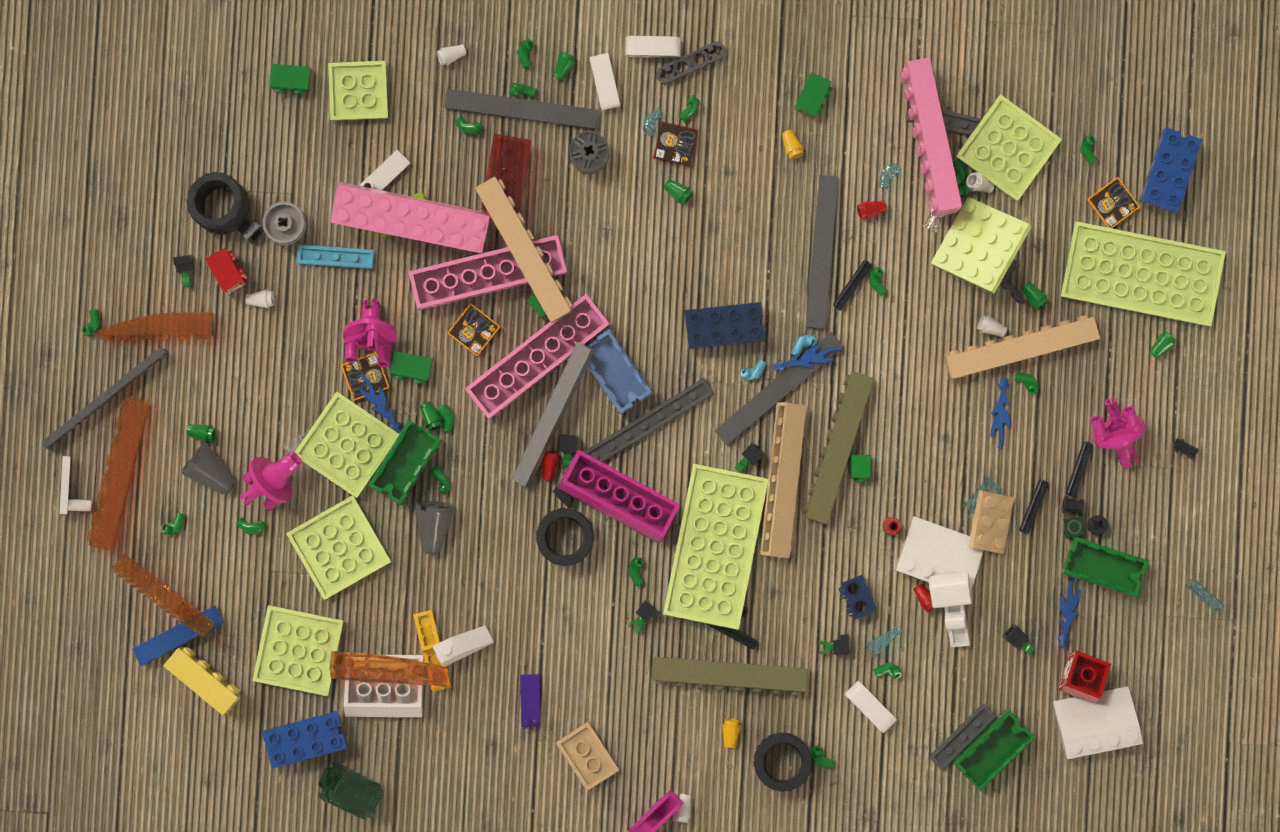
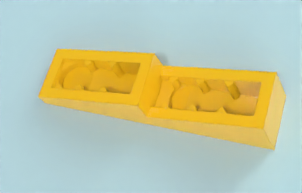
M428 610L413 614L432 691L435 692L452 687L447 666L441 667L433 651V646L440 643L433 611Z

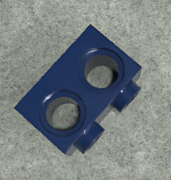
M863 575L840 583L841 588H838L842 599L846 598L848 602L846 609L850 617L853 616L854 619H858L877 611ZM851 583H855L858 586V591L855 594L848 592V586ZM858 601L865 603L866 607L862 612H858L855 609V604Z

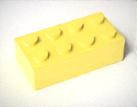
M189 647L178 648L163 666L220 714H228L242 697L239 694L240 690L233 684L228 685L224 681L226 678L219 672L211 671L209 669L211 666L205 660H198L195 657L196 653Z

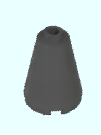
M202 444L197 449L190 461L188 460L181 470L184 476L221 494L225 492L230 493L235 486L233 476L206 444Z
M423 501L422 505L419 502L416 503L421 547L425 554L436 555L437 552L441 551L454 512V505L449 504V507H446L444 502Z

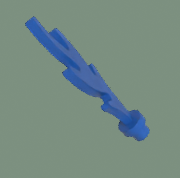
M816 345L808 349L799 361L797 360L798 354H795L787 362L782 363V360H778V363L773 364L774 371L780 370L781 372L785 371L784 367L787 366L812 368V365L808 363L809 361L815 363L833 361V358H824L823 356L834 350H842V347L828 348L816 354L815 351L820 347Z
M360 374V377L364 379L370 390L367 393L360 388V392L370 402L377 405V407H371V409L384 416L393 425L391 429L400 434L402 431L401 423L398 422L396 424L392 414V407L389 408L388 412L385 411L386 398L382 388H378L379 394L376 395L369 380L363 374Z
M1000 378V384L998 383V387H1002L1000 397L991 412L992 415L996 412L998 413L993 421L990 436L993 437L995 429H999L1000 440L998 449L1001 448L1003 442V422L1010 428L1008 412L1002 405L1004 402L1007 405L1010 404L1005 392V388H1009L1010 385L1008 384V378Z
M1071 577L1068 584L1067 602H1065L1063 596H1060V609L1066 619V622L1059 619L1062 636H1058L1061 647H1066L1067 642H1069V638L1066 637L1068 629L1075 616L1079 613L1078 611L1072 613L1081 593V589H1078L1076 595L1072 596V584L1075 579Z

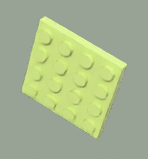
M1000 94L955 157L975 172L983 175L994 186L1017 202L1062 139Z
M967 197L931 264L991 293H995L1032 226Z
M336 391L295 453L301 458L302 462L357 498L391 449L399 433Z
M353 495L286 533L324 600L391 562Z
M268 605L252 681L329 696L344 620Z

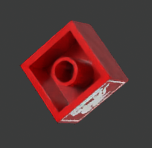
M223 248L205 258L215 279L226 295H230L248 285L246 282L248 276L243 268H238L236 263L239 260L232 250L229 251Z
M1075 650L1068 656L1058 690L1091 703L1099 701L1105 687L1111 663Z

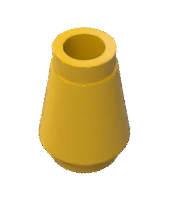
M787 130L783 132L782 137L786 156H789V159H796L802 156L804 148L793 131Z
M727 718L722 723L724 747L735 748L741 729L740 720Z

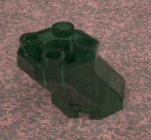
M333 762L332 767H326L319 780L318 787L322 788V793L318 792V797L324 802L332 804L359 818L373 817L378 802L383 797V789H380V784L376 780L337 762Z

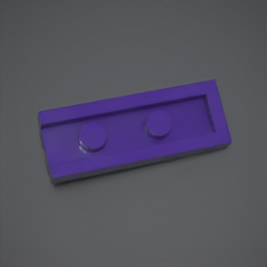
M520 675L521 727H540V675Z

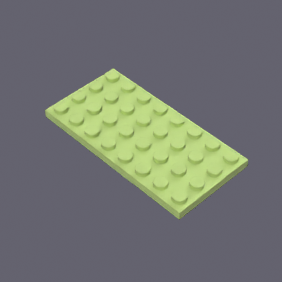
M1075 221L1060 297L1211 327L1226 251Z
M693 464L663 615L739 630L768 485L767 478Z

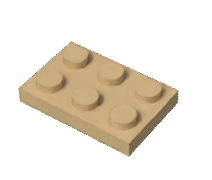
M979 490L968 547L1004 554L1014 497Z
M589 722L584 723L556 742L587 791L619 771V768Z

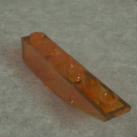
M171 312L153 314L111 325L96 331V336L101 337V340H113V337H121V340H132V337H140V340H151V337H159V340H171V337H178V340H190V337H197V340H209V337H214V313Z
M125 553L112 567L116 575L200 637L204 638L215 625L214 621Z
M339 651L331 652L329 667L331 679L443 687L447 685V667L394 656Z

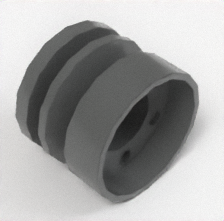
M594 131L579 133L571 141L569 147L570 161L574 168L581 173L589 175L600 172L609 160L607 141L602 135ZM591 147L594 154L586 156L585 149Z

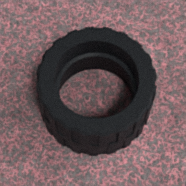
M212 172L204 174L196 179L187 194L186 204L192 219L210 233H215L216 235L229 234L236 231L248 218L250 199L248 198L247 191L233 177L225 173ZM218 188H229L234 195L231 210L219 219L207 218L203 210L207 196Z
M559 508L546 514L542 521H540L536 531V543L539 551L548 561L557 565L569 566L577 564L588 556L593 547L594 531L590 521L581 512L571 508ZM560 519L575 521L583 531L581 547L570 555L557 554L550 548L547 541V533L550 526Z
M779 732L764 738L757 746L753 764L758 778L766 787L779 792L793 791V789L801 787L807 781L813 763L812 755L807 745L799 737L790 733ZM778 744L791 745L798 751L801 758V766L798 773L788 780L773 778L765 768L767 752Z

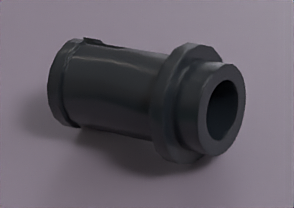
M1177 438L1172 447L1175 449V452L1179 451L1191 459L1195 458L1194 453L1197 454L1199 450L1184 442L1183 438Z

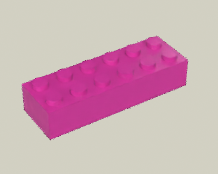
M580 450L572 458L557 487L658 543L664 538L680 504Z

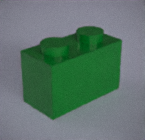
M272 64L270 88L274 89L276 93H286V90L293 91V94L305 95V92H310L312 69L306 66Z
M811 72L794 109L814 119L817 114L821 115L825 106L822 102L825 97L829 98L833 89L830 87L832 81Z
M394 351L390 374L394 375V379L405 381V377L412 378L414 383L424 384V381L429 382L433 359Z

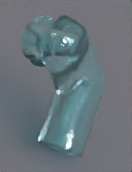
M659 108L644 118L643 131L648 136L655 134V121L663 116Z
M892 163L881 170L879 188H889V179L901 171V167L898 164Z

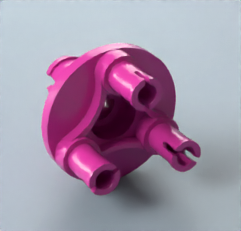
M372 299V306H367L368 301L364 300L362 303L361 319L350 322L343 329L344 360L347 363H355L357 361V348L378 351L377 365L385 368L390 365V352L392 351V345L397 340V331L391 324L380 320L381 305L378 300Z
M1112 397V405L1110 399L1104 402L1109 413V421L1103 423L1102 416L1100 415L1090 419L1094 430L1093 441L1100 448H1114L1122 467L1129 468L1132 467L1129 460L1133 459L1134 463H1138L1134 441L1144 434L1146 425L1144 420L1136 415L1133 406H1128L1121 412L1117 399Z
M295 452L286 454L285 457L276 463L264 457L254 458L249 464V471L242 476L244 482L251 485V487L240 496L241 501L247 498L243 503L249 505L255 498L264 494L267 499L263 501V505L269 511H272L279 503H286L293 494L288 477L302 465L301 458Z

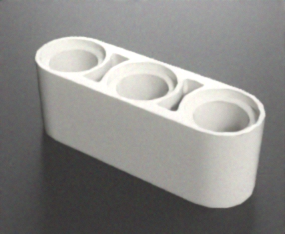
M626 36L625 56L638 58H680L681 38L670 36Z
M608 53L589 57L601 110L620 107Z
M859 681L845 693L883 734L897 721Z

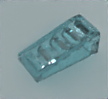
M989 477L986 478L963 505L973 515L976 508L971 503L972 501L977 503L976 497L979 490L991 492L986 487L987 484L996 490V494L1003 490Z
M899 626L865 643L872 658L876 657L900 634L902 630Z

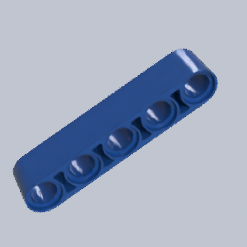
M213 606L136 646L132 651L140 666H143L220 626L224 621L217 607Z

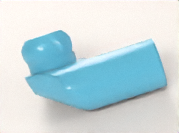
M811 334L798 337L791 354H798V357H800L803 348L816 345V337Z
M759 359L754 368H743L740 371V376L746 381L758 379L767 363Z

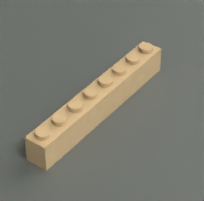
M493 177L475 187V190L548 319L553 323L571 313L570 307H572V304L567 296H562L560 291L563 288L558 279L553 280L551 274L554 272L549 263L544 264L541 259L544 255L540 247L537 246L535 248L532 243L534 237L531 231L524 229L522 224L525 221L520 212L515 213L513 207L516 205L511 196L506 197L504 193L506 187L502 180L499 179L497 181L496 177Z
M1088 315L1078 317V321L1073 323L1070 320L1059 322L1058 327L1052 328V325L1041 327V331L1036 333L1033 330L1022 332L1021 337L1015 338V335L1003 337L1004 341L999 343L996 340L985 342L986 346L978 348V345L966 347L967 351L960 353L959 350L948 352L949 356L944 359L950 380L1099 340L1100 336L1095 318H1089Z
M777 402L760 555L790 558L792 550L791 540L794 531L793 522L796 513L795 504L798 494V477L800 475V459L802 456V441L804 438V423L807 416L806 405Z

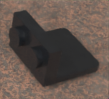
M1013 259L1000 285L1005 290L1009 288L1012 291L1011 297L1018 304L1020 302L1025 304L1027 299L1007 279L1019 267V263Z

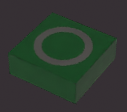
M1083 516L1063 519L1065 538L1085 535Z

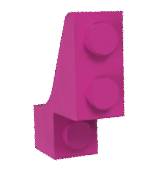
M669 790L627 832H655L684 803L676 794Z

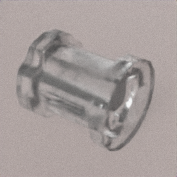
M934 212L930 213L922 227L937 233V228L945 215L934 217Z

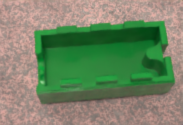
M408 420L368 486L382 494L386 491L389 493L388 498L403 506L443 440Z
M1072 537L1061 574L1132 597H1138L1142 585L1138 580L1140 575H1145L1149 560L1078 537Z
M1006 709L952 761L979 791H982L1036 738L1026 726L1020 727L1017 724L1020 720L1009 709Z

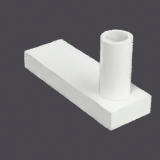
M396 150L359 186L383 191L411 163Z
M63 456L59 514H67V511L91 512V500L68 499L70 457Z

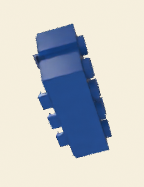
M1166 127L1162 131L1139 202L1148 203L1164 211L1176 214L1179 212L1203 139L1191 135L1182 137L1180 136L1181 132Z
M339 710L262 731L271 768L347 749L348 743L345 733H340L339 726H342Z

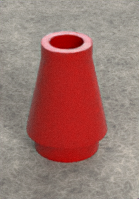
M884 200L865 201L857 205L860 219L868 220L887 211Z
M546 451L542 460L543 479L554 480V475L560 461L559 453Z
M889 517L883 522L882 527L885 534L896 536L900 533L902 525L897 518ZM891 523L896 524L895 530L890 528Z
M922 583L917 585L913 591L918 598L922 610L925 609L928 613L934 609L930 591Z

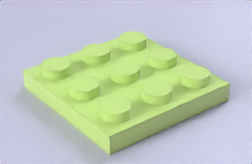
M386 61L328 63L331 121L388 119Z

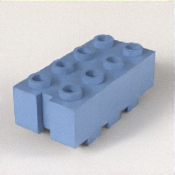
M609 329L586 345L595 351L587 367L620 415L632 408V402L638 399L641 402L652 394L651 389Z

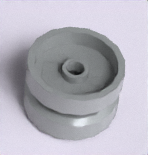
M286 201L276 202L269 206L262 219L263 230L266 235L276 244L283 246L293 245L300 241L305 235L307 228L303 212L293 203ZM283 221H288L287 227L282 226Z

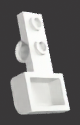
M968 572L930 576L929 588L933 608L944 607L945 624L949 633L951 647L970 646V636L964 605L972 604L973 599Z

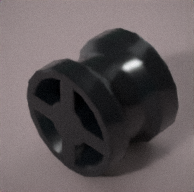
M1095 515L1088 520L1087 528L1092 534H1102L1107 530L1108 522L1105 517Z

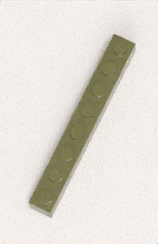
M851 371L850 375L846 374L843 383L846 389L844 393H840L837 402L840 404L839 411L835 410L832 417V422L835 423L833 429H829L826 440H829L827 448L823 447L820 455L823 461L821 466L817 465L814 474L817 480L815 484L810 486L808 494L811 495L809 502H805L802 512L805 513L804 518L828 524L874 380L873 377Z
M654 656L652 680H656V684L667 685V681L675 682L676 686H686V683H694V687L705 688L706 684L713 685L714 689H725V686H733L732 690L744 691V687L752 688L753 692H763V689H771V693L782 694V690H788L792 695H801L802 692H806L808 669Z

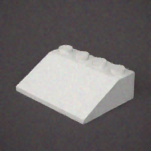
M913 516L894 570L928 583L930 576L968 572L972 589L984 550L968 547L970 540L968 535Z
M346 655L345 717H422L424 656Z
M1128 686L1103 691L1101 699L1095 703L1078 697L1053 701L1065 759L1143 744Z

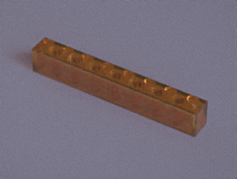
M126 396L121 401L120 410H122L121 418H117L115 429H118L116 437L113 436L110 445L113 448L112 454L108 455L106 460L108 469L107 473L102 476L101 485H103L102 493H98L96 503L99 504L98 509L94 511L92 516V522H94L93 529L89 530L87 536L90 546L114 551L151 405L150 401Z

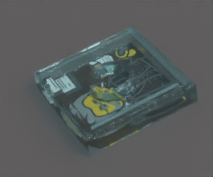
M1189 580L1185 584L1190 591L1212 610L1221 611L1225 606L1197 580Z

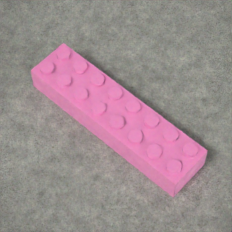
M930 57L908 61L902 72H900L902 83L906 85V90L904 91L906 102L909 101L911 109H908L910 120L914 122V127L912 128L914 139L917 138L919 145L916 146L918 157L922 159V164L920 165L922 176L925 175L927 182L924 183L926 194L930 196V201L928 202L929 211L933 213L934 217L954 214L960 210L962 204Z
M338 182L330 222L482 253L490 215L484 211Z
M558 235L532 241L535 248L537 246L540 247L544 255L541 257L544 264L549 263L553 270L552 278L567 274ZM508 247L409 271L418 310L529 284Z
M587 294L572 304V307H570L571 313L553 323L549 322L465 388L489 420L571 356L577 342L586 345L610 326V323Z

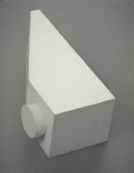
M484 625L434 645L433 651L443 668L494 643Z

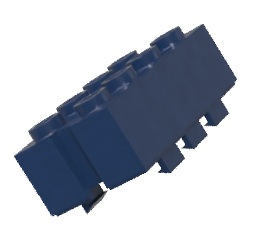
M761 302L684 311L688 350L765 342L764 325H760L759 319L763 318Z

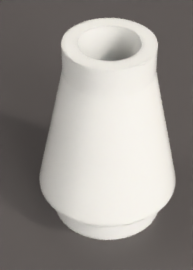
M463 44L443 47L437 51V57L442 66L445 64L448 66L466 55Z
M978 172L971 173L967 177L966 184L972 191L991 193L994 189V184Z
M267 289L246 294V305L270 308V306L275 305L274 291Z
M983 315L977 325V329L981 330V333L1001 338L1005 336L1007 327L989 315Z
M680 794L679 799L684 804L673 814V821L687 824L688 819H691V796Z

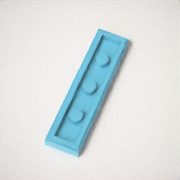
M298 244L297 264L373 269L375 250Z

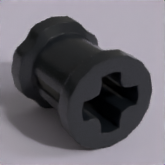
M1064 496L1062 513L1072 512L1081 516L1084 499L1075 500Z

